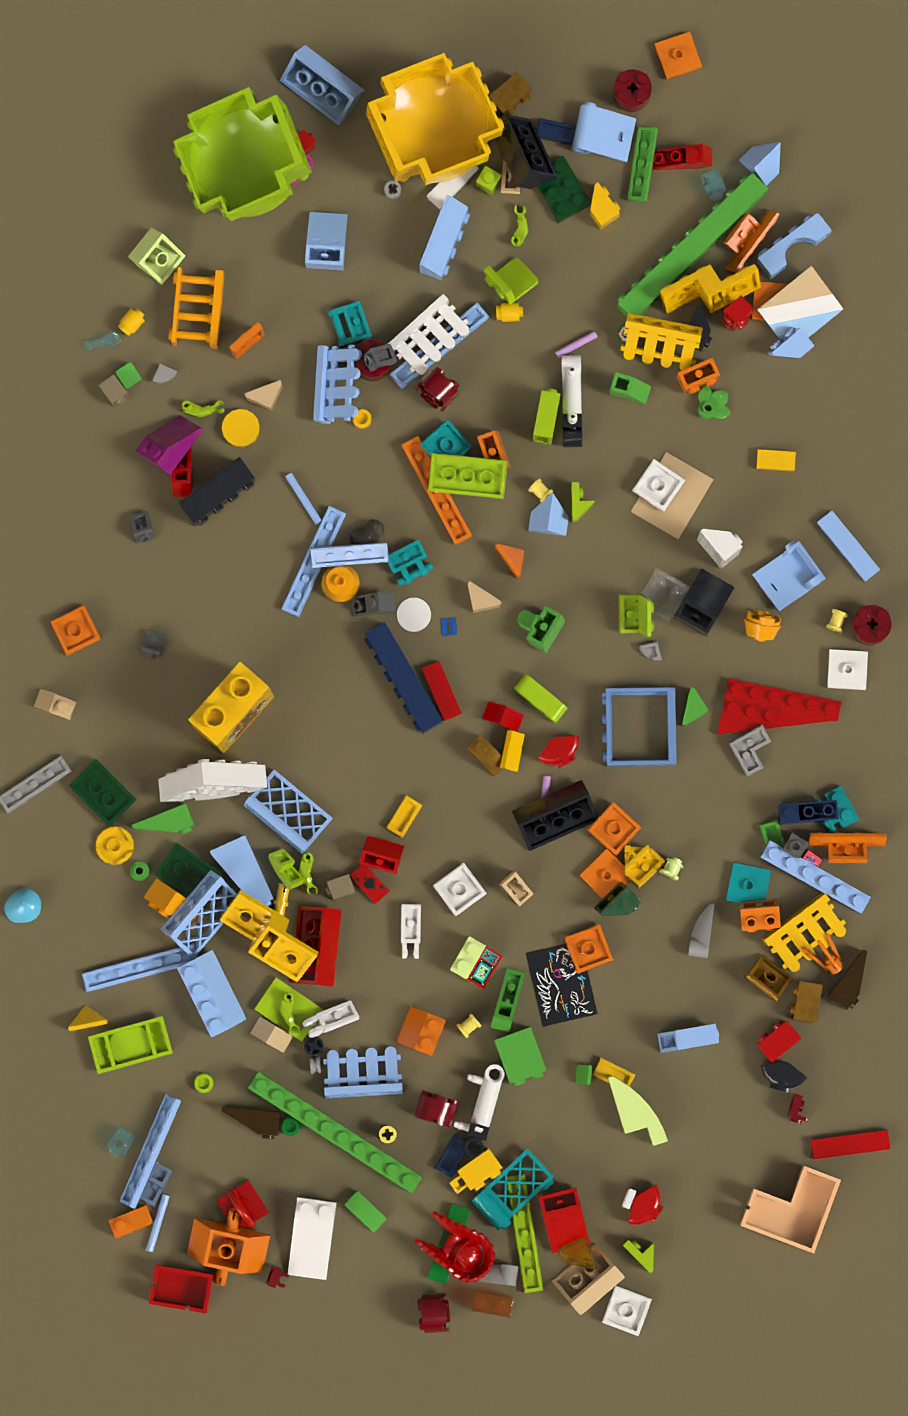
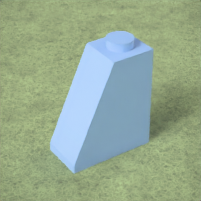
M716 1024L657 1034L661 1053L719 1043V1031L716 1028Z

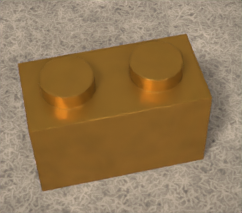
M516 72L488 97L490 101H494L497 112L501 116L503 114L512 115L517 109L516 106L520 103H526L531 98L532 88Z
M798 981L797 985L794 984L792 996H796L795 1003H791L789 1015H792V1020L817 1023L823 985Z

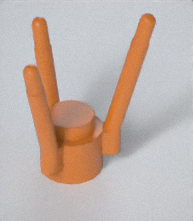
M829 933L826 934V937L834 954H830L824 944L817 940L820 948L827 956L824 960L825 963L805 947L801 948L825 972L829 970L834 975L844 967L841 962L842 958L838 954Z

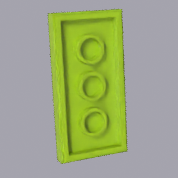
M432 453L428 491L504 499L508 461Z

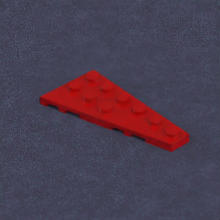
M729 678L717 735L750 731L761 724L765 729L838 721L842 702Z

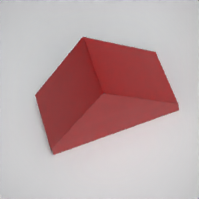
M489 701L482 719L505 729L518 732L524 715L507 706Z

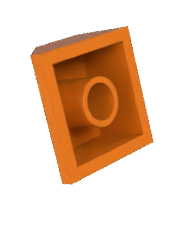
M410 1006L396 1042L432 1056L446 1020Z

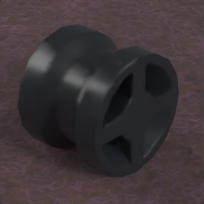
M315 1036L306 1039L304 1049L309 1055L315 1056L323 1051L324 1044L319 1037Z

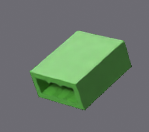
M531 1027L494 1040L510 1084L514 1083L515 1086L526 1083L525 1079L531 1076L533 1080L544 1076L543 1072L547 1070Z

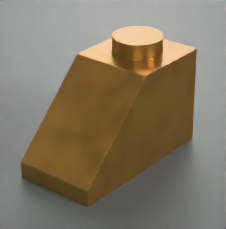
M482 735L467 747V750L494 777L503 769L500 768L502 756Z

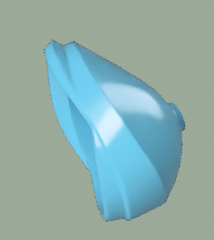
M29 888L18 889L8 898L4 905L7 918L15 923H25L36 919L42 907L41 898Z

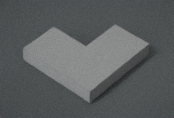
M762 724L729 742L747 777L764 768L755 750L770 743L771 739Z

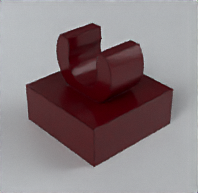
M272 1265L266 1284L273 1288H276V1285L284 1288L285 1284L280 1283L279 1279L282 1276L288 1278L289 1275L286 1272H281V1268Z

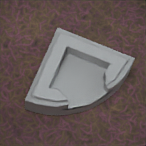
M160 364L152 381L158 384L168 382L174 379L178 372Z
M658 641L639 646L641 653L646 658L653 661H662Z

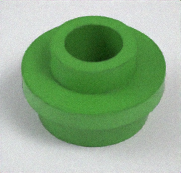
M135 862L130 868V874L137 881L145 880L149 875V867L144 862ZM139 867L143 869L141 875L136 873V869Z

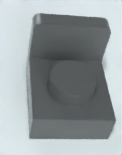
M391 343L371 348L364 354V361L370 372L375 371L379 367L397 362Z
M148 511L129 516L137 544L147 543L155 539Z
M146 630L143 646L140 650L141 653H144V657L155 659L156 656H161L165 634Z
M791 832L783 850L799 859L809 842Z

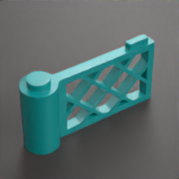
M527 1148L471 1202L497 1230L500 1228L504 1230L511 1224L509 1219L542 1188L547 1190L554 1183L552 1181L554 1176ZM527 1154L533 1159V1168H521L522 1159ZM519 1162V1168H515L514 1166ZM510 1170H519V1181H507V1173ZM521 1170H533L532 1182H521ZM535 1170L544 1171L549 1177L544 1182H535ZM503 1176H505V1181H499ZM496 1183H505V1194L496 1195L491 1188ZM507 1183L519 1184L518 1195H507ZM521 1184H532V1193L529 1196L520 1195ZM535 1184H541L534 1190ZM507 1197L518 1198V1206L513 1211L506 1206ZM520 1198H526L523 1202L520 1203Z

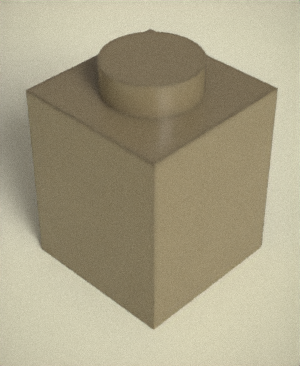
M114 374L99 385L113 406H120L127 401L129 394Z
M349 874L327 881L328 886L325 887L328 898L332 897L334 901L356 893Z

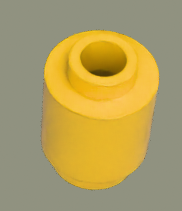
M514 302L511 305L509 303L496 305L497 320H502V322L520 321V317H523V306H519V302Z
M130 308L119 321L120 324L117 327L130 336L131 333L134 334L144 323L143 317L145 315L137 308L135 310Z

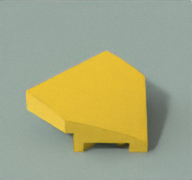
M625 845V876L639 889L665 864V860L652 848H649V845L645 847Z

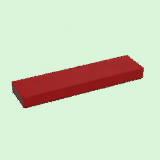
M888 1130L810 1140L813 1160L891 1149Z

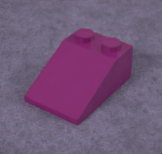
M179 415L148 434L135 451L147 462L170 475L204 429Z

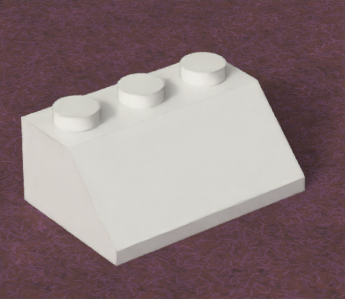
M702 529L697 538V541L720 569L737 557L743 547L741 545L743 542L737 534L733 535L729 531Z

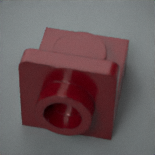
M793 1094L787 1116L792 1117L791 1121L802 1124L803 1121L808 1122V1118L798 1115V1112H802L805 1101L802 1100L803 1096Z

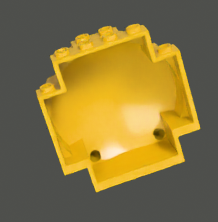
M445 53L381 77L380 84L386 96L368 102L366 116L395 182H405L411 176L419 174L425 186L431 183L446 182L456 179L467 173L474 166L488 161L491 151L487 143L489 140L502 135L504 124L501 118H497L495 103L493 100L490 101L488 87L485 83H482L480 79L482 77L481 71L478 66L475 67L473 62L452 70L453 64L451 59L447 58Z

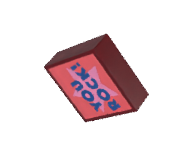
M809 849L802 856V859L818 868L824 861V859Z

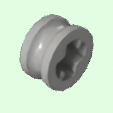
M393 180L387 182L384 187L385 195L389 199H397L401 195V185ZM390 186H392V188L393 186L397 187L396 194H394L393 192L392 194L389 193Z
M309 1057L311 1074H314L315 1071L321 1073L320 1057Z

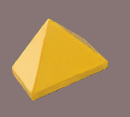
M85 1005L69 1025L68 1030L75 1031L109 1024L106 1018Z

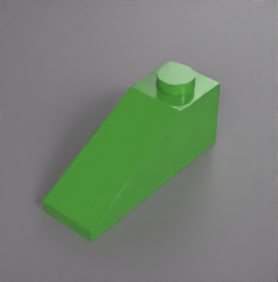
M183 804L135 823L132 827L135 830L167 833L181 832L184 835L193 831L192 827H195L187 804Z
M510 968L506 969L491 1028L505 1032L510 1031L525 977L524 972Z

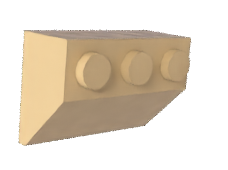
M595 1243L552 1282L581 1316L625 1277Z

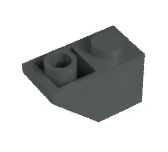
M375 592L353 597V617L396 612L395 593Z

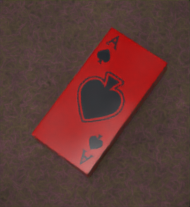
M365 865L359 866L350 874V877L374 904L390 892Z

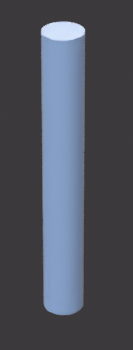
M288 474L286 476L287 481L315 525L319 524L322 521L293 474Z
M162 1194L146 1251L153 1252L169 1201V1195Z

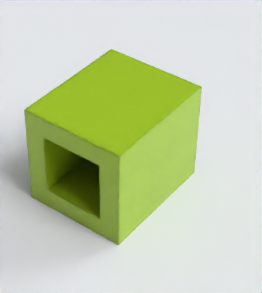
M485 166L476 181V188L493 196L502 181V175Z

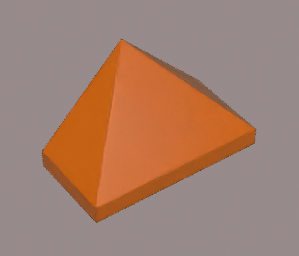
M502 544L495 545L496 551L518 579L521 576L525 550Z

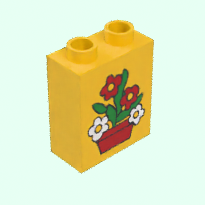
M239 662L188 721L202 736L224 754L269 704L274 695L267 684L242 662Z

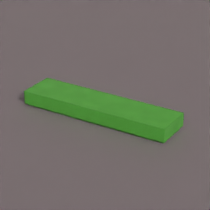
M638 127L627 197L629 202H647L658 133L656 127Z

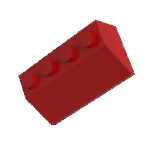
M299 906L295 938L318 951V955L299 981L296 982L291 979V983L334 987L342 910Z

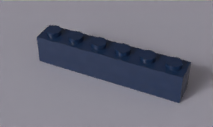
M384 622L365 633L367 637L364 639L369 650L374 649L376 653L374 658L378 665L384 666L386 671L383 674L388 682L392 681L395 685L393 691L397 698L402 697L405 702L402 706L407 715L412 714L415 719L412 723L417 732L421 730L424 734L442 724V718L386 623Z

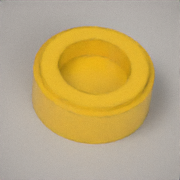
M359 409L358 414L353 417V423L359 429L369 427L372 422L371 414L365 409Z

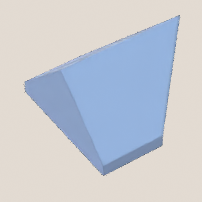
M781 142L753 146L739 159L765 186L779 174Z
M553 493L531 511L528 531L566 536L569 517Z

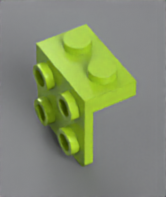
M517 257L497 272L490 266L483 270L486 275L484 278L486 283L490 287L493 286L501 299H505L510 305L538 284L537 277Z
M641 593L619 594V633H641L646 637H651V632L654 631V623L651 620L654 604L650 598Z

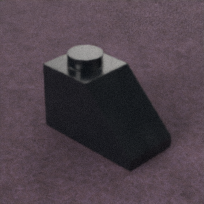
M698 304L689 325L703 328L699 349L695 348L702 351L704 347L708 348L712 337L709 336L711 329L703 307Z

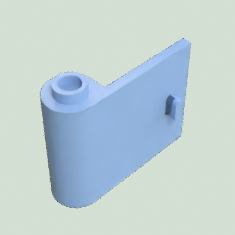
M585 102V104L580 106L571 150L582 154L594 153L627 162L636 118L596 107V104L591 102Z
M795 541L790 542L785 546L786 551L752 574L778 612L826 579L800 541L797 543Z

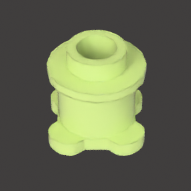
M672 856L671 859H666L667 863L664 869H660L659 872L676 881L679 879L677 875L680 869H683L684 866L681 865V860Z

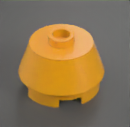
M331 566L325 571L321 585L323 592L329 599L336 602H345L356 595L360 581L358 574L350 566Z
M748 610L746 617H744L746 635L760 642L773 640L782 626L780 624L781 616L775 615L774 618L767 611L753 610V613Z

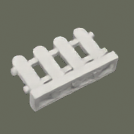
M444 294L388 343H391L394 353L398 352L396 356L399 360L403 357L411 366L409 370L412 373L416 371L419 375L426 374L427 365L425 362L429 358L433 362H439L441 360L439 349L444 346L446 349L451 350L455 347L453 337L457 333L461 337H466L469 334V327L467 326L469 322L466 319L462 321L454 312L456 308L453 305L448 306L449 299ZM439 313L440 316L435 320L434 317ZM444 319L453 328L450 333L440 325ZM425 326L426 329L421 332L420 329ZM430 332L439 341L436 346L425 337ZM411 338L412 341L407 345L406 342ZM415 345L426 354L421 359L412 350Z

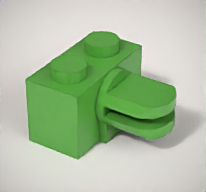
M547 606L544 607L540 616L529 610H523L517 618L520 627L529 632L526 637L529 644L544 653H547L566 622L562 614Z

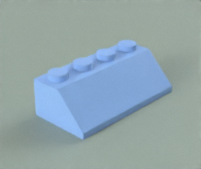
M306 45L294 53L280 79L284 85L338 126L352 111L364 92L363 88Z
M446 195L419 264L420 273L440 281L449 272L450 266L448 262L450 258H454L457 248H454L457 241L460 242L463 236L462 226L463 224L467 225L470 218L468 207L450 195Z
M213 950L177 967L211 1038L246 1020L245 1014Z

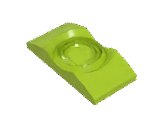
M163 1016L88 1037L98 1074L173 1054Z

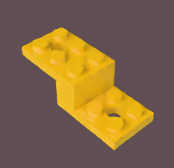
M710 264L706 267H700L691 275L683 276L679 281L674 284H668L660 290L663 309L668 314L701 297L712 314L731 304L740 295L744 297L761 288L759 271L756 265L753 264L720 281Z
M242 890L238 892L220 917L221 922L252 940L248 953L296 982L299 981L318 955V951L286 932L289 923L288 918ZM247 912L251 917L245 918L241 913ZM292 954L296 959L290 960L287 958V955Z

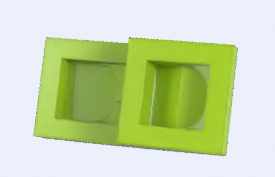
M283 848L269 854L268 858L273 869L289 890L304 883L305 878L293 867L295 860Z

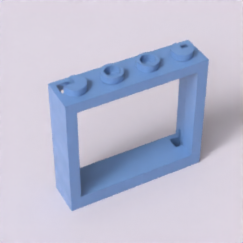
M606 688L605 693H602V705H605L606 712H602V724H606V731L602 732V743H606V751H603V762H606V767L676 766L675 688ZM667 695L668 759L612 760L611 696Z

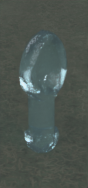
M109 333L101 339L86 341L84 348L86 350H92V348L101 346L111 348L119 344L121 338L117 334Z

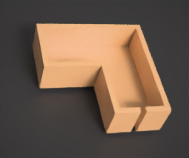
M802 1166L789 1202L752 1188L746 1204L750 1206L749 1210L745 1208L739 1225L814 1253L841 1180Z

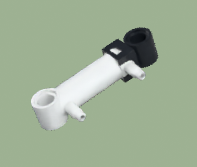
M562 355L563 447H582L581 355Z
M490 1065L485 1070L484 1077L471 1074L467 1076V1080L481 1085L470 1124L455 1121L453 1126L467 1131L466 1136L470 1137V1139L464 1143L463 1150L467 1156L472 1158L479 1156L483 1152L484 1146L481 1140L486 1141L489 1126L504 1078V1070L499 1065ZM496 1069L500 1075L497 1080L489 1077L490 1070ZM475 1142L478 1144L479 1149L476 1153H471L468 1150L469 1143Z

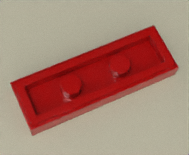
M440 661L422 668L444 722L461 715V710Z

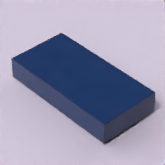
M540 118L537 132L540 139L572 145L576 126Z
M454 1134L435 1168L452 1178L465 1155L463 1145L466 1141Z

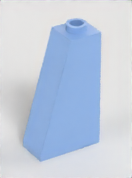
M242 836L210 851L214 859L243 892L266 906L272 905L271 901L274 898L246 836Z

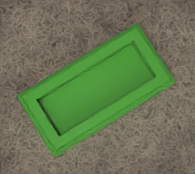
M778 819L759 825L765 846L770 840L784 848L786 843Z

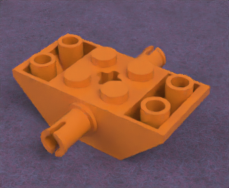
M234 1208L229 1209L227 1224L195 1217L187 1255L201 1265L217 1269L214 1283L218 1285L220 1278H222L220 1286L226 1285L228 1271L238 1274L263 1272L271 1235L238 1227L240 1215L236 1211L234 1217Z

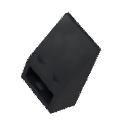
M701 569L673 618L707 637L735 587L708 571Z

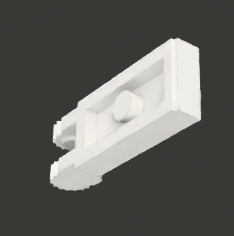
M402 904V958H407L408 956L407 943H414L413 956L414 959H419L421 904Z
M348 1001L304 1020L303 1026L306 1028L315 1025L317 1022L320 1026L308 1032L309 1037L313 1038L321 1033H326L359 1020V1015L352 1001Z

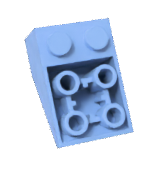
M310 212L305 255L306 268L344 270L348 214Z

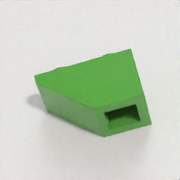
M615 372L609 394L646 405L651 386L634 377Z

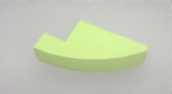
M611 1075L607 1076L624 1133H630L647 1127L653 1146L668 1142L659 1119L646 1101L624 1082Z

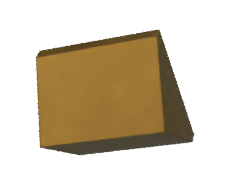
M763 954L744 977L774 1002L780 998L793 977Z

